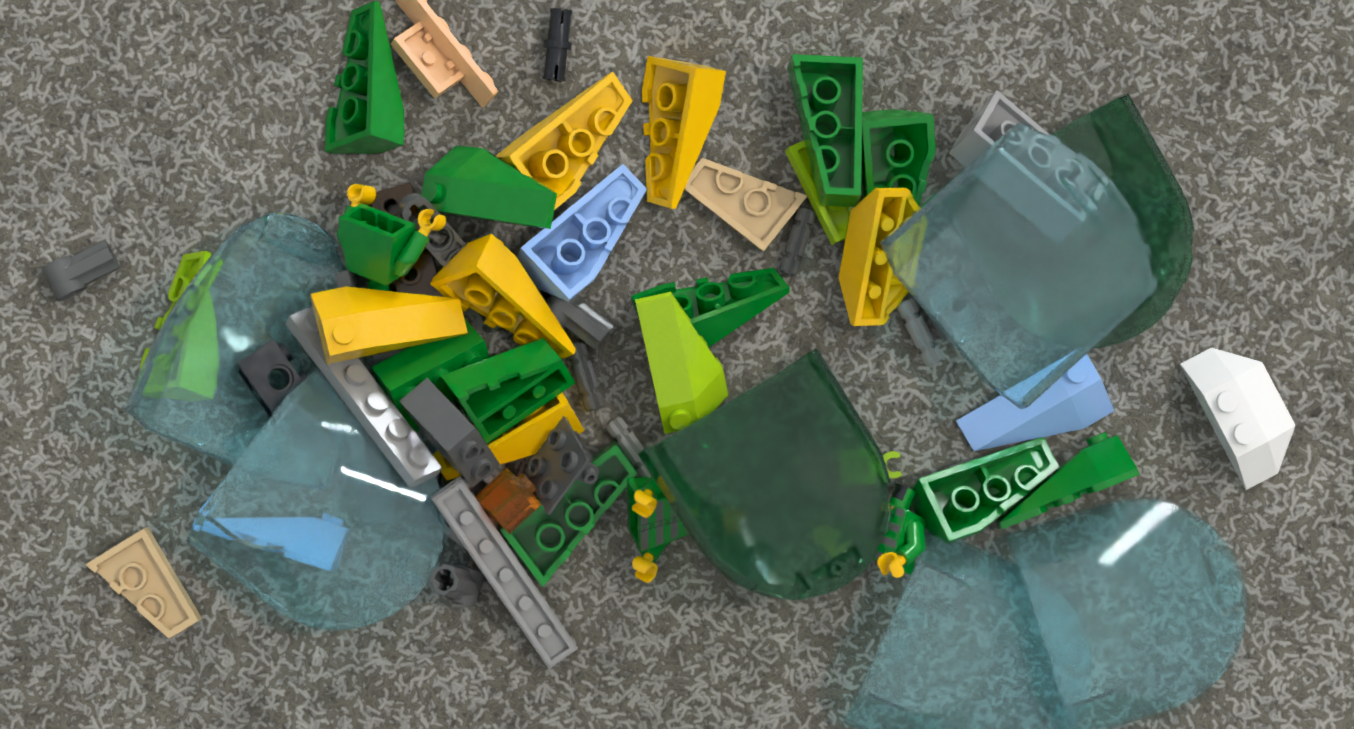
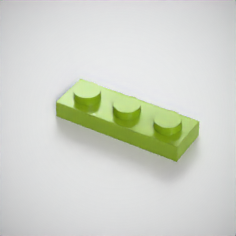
M805 140L788 147L784 151L831 245L845 240L850 212L854 207L821 206Z

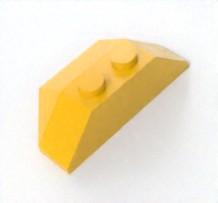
M875 188L850 212L838 278L849 321L853 326L885 325L890 318L889 314L901 303L913 287L926 219L913 199L910 190L907 188Z

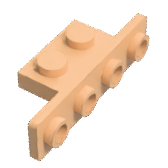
M395 0L414 25L395 37L390 45L434 99L461 82L482 108L487 106L498 90L492 78L486 72H483L472 59V55L467 47L460 44L453 36L445 20L435 14L428 5L427 0Z

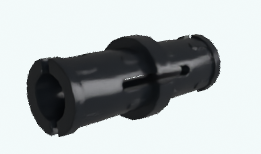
M550 8L548 39L544 40L543 46L547 48L543 79L565 82L567 51L571 50L572 43L568 41L573 11L568 9L561 11V8Z

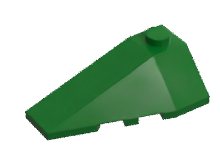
M457 145L425 173L421 195L441 215L551 229L557 198L556 192L532 177L522 174L514 169V166L496 158L488 150Z
M1106 432L1097 434L1086 439L1088 446L1078 450L1053 474L1040 483L995 523L998 529L1007 528L1047 512L1051 507H1059L1073 502L1085 493H1096L1140 475L1118 435L1108 437Z
M1040 437L919 478L912 489L916 491L912 504L917 515L925 519L926 524L924 528L949 544L980 533L1059 468V465L1045 438Z

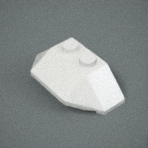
M1209 348L1180 363L1188 382L1245 490L1278 474L1296 425L1263 363L1215 348Z

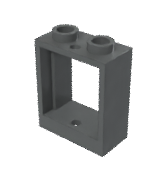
M428 378L399 401L423 436L472 488L481 480L486 479L500 465L477 429Z

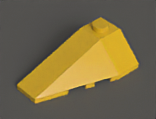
M655 56L647 57L642 86V103H649L650 122L643 124L644 136H650V154L645 159L647 202L670 209L677 208L719 110L726 71Z
M610 72L519 136L495 157L514 166V169L522 174L532 177L556 192V209L576 193L582 183L580 180L588 167L594 164L599 156L597 153L606 138L612 135L633 100L614 72Z
M493 234L467 243L430 282L444 297L460 299L464 312L469 307L486 317L484 324L494 329L497 325L513 333L514 341L521 346L544 338L561 359L574 355L576 351L573 343L518 258Z
M347 286L310 294L326 364L468 334L460 299Z
M562 392L489 442L487 446L501 465L536 454L548 438L549 433L557 426L563 416L567 418L574 431L580 434L585 430ZM438 451L433 454L442 467L441 472L446 481L461 476Z

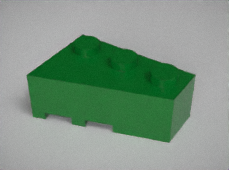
M466 319L467 335L411 346L371 367L376 382L415 433L419 429L399 401L428 378L452 402L455 398L441 378V375L490 358L485 340Z
M544 338L441 375V378L467 419L477 429L486 444L575 384L562 359Z

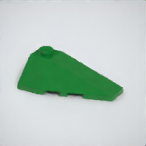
M372 1L351 11L342 49L343 54L348 57L342 74L336 75L334 83L335 87L341 88L336 108L329 107L326 116L325 152L330 154H381L404 145L403 103L380 2Z
M897 109L862 112V172L865 197L875 188H907L913 195L915 202L920 206L922 194L925 192L927 184L926 179L930 164L933 162L936 151L934 117L932 113Z
M773 267L733 273L729 276L728 282L715 283L709 282L708 277L696 279L697 286L676 289L675 282L665 283L632 295L631 301L638 316L635 299L671 292L690 318L692 326L704 338L709 348L790 293V288Z

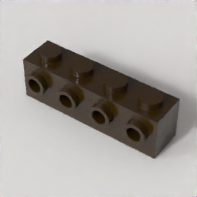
M411 182L378 191L373 203L367 206L400 218L398 213L399 203L408 194L415 193ZM415 204L409 209L412 212L411 216L414 215L418 218L420 209ZM425 247L409 273L389 284L390 291L444 297L430 284L432 278L438 273L431 252Z

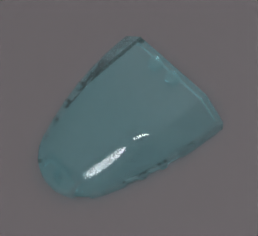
M269 213L241 225L227 237L206 261L170 311L140 368L124 409L139 424L152 433L274 483L317 490L329 487L334 474L346 422L345 402L285 324L290 315L312 307L310 294L335 289L337 281L334 274L346 271L336 251L338 244L320 226L294 214ZM271 339L276 344L282 342L293 357V360L290 361L291 365L297 373L302 371L308 377L314 387L310 392L315 397L282 422L275 425L233 368L236 363ZM272 370L268 375V382L272 388L281 390L285 384V378L280 371Z

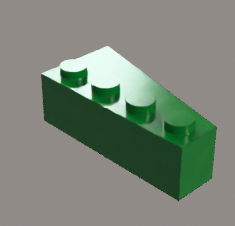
M792 54L787 69L819 204L821 206L855 207L861 197L863 58Z
M615 441L592 456L591 463H594L599 469L598 479L592 484L575 480L550 515L546 513L537 497L499 525L502 534L542 587L545 586L554 572L570 556L573 549L590 532L598 519L627 487V479L634 478L638 474Z

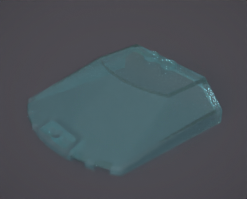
M1017 123L896 227L880 244L894 275L984 382L1019 409L1029 407L1157 290L1156 276L1152 275L1148 256L1151 255L1147 243L1144 244L1142 235L1136 225L1139 222L1114 183L1081 152L1077 153L1061 143V139L1054 135H1046L1031 129V126Z

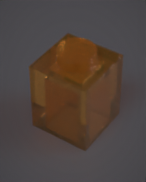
M507 467L475 496L487 513L509 534L541 505L532 494L536 490L532 482L522 473L516 477Z

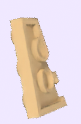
M701 158L693 168L684 191L762 252L767 249L807 198V195L785 189L777 186V184L760 180Z
M148 527L143 528L85 564L94 573L97 572L110 583L109 586L115 592L122 594L136 606L137 611L169 639L202 620L201 615Z

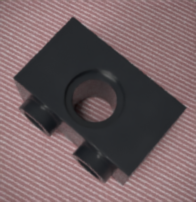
M271 339L236 363L233 368L275 425L282 422L315 397L310 392L314 389L311 381L302 371L297 373L291 365L290 361L293 360V357L282 342L276 344ZM272 370L280 371L284 375L285 384L281 390L272 388L268 382V375Z

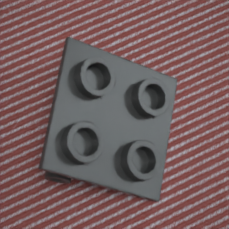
M564 416L549 433L544 444L536 455L530 459L528 466L524 470L548 515L552 513L575 480L592 484L598 479L599 474L598 467L591 463L592 457L587 447L581 444L579 433L572 429L567 418Z

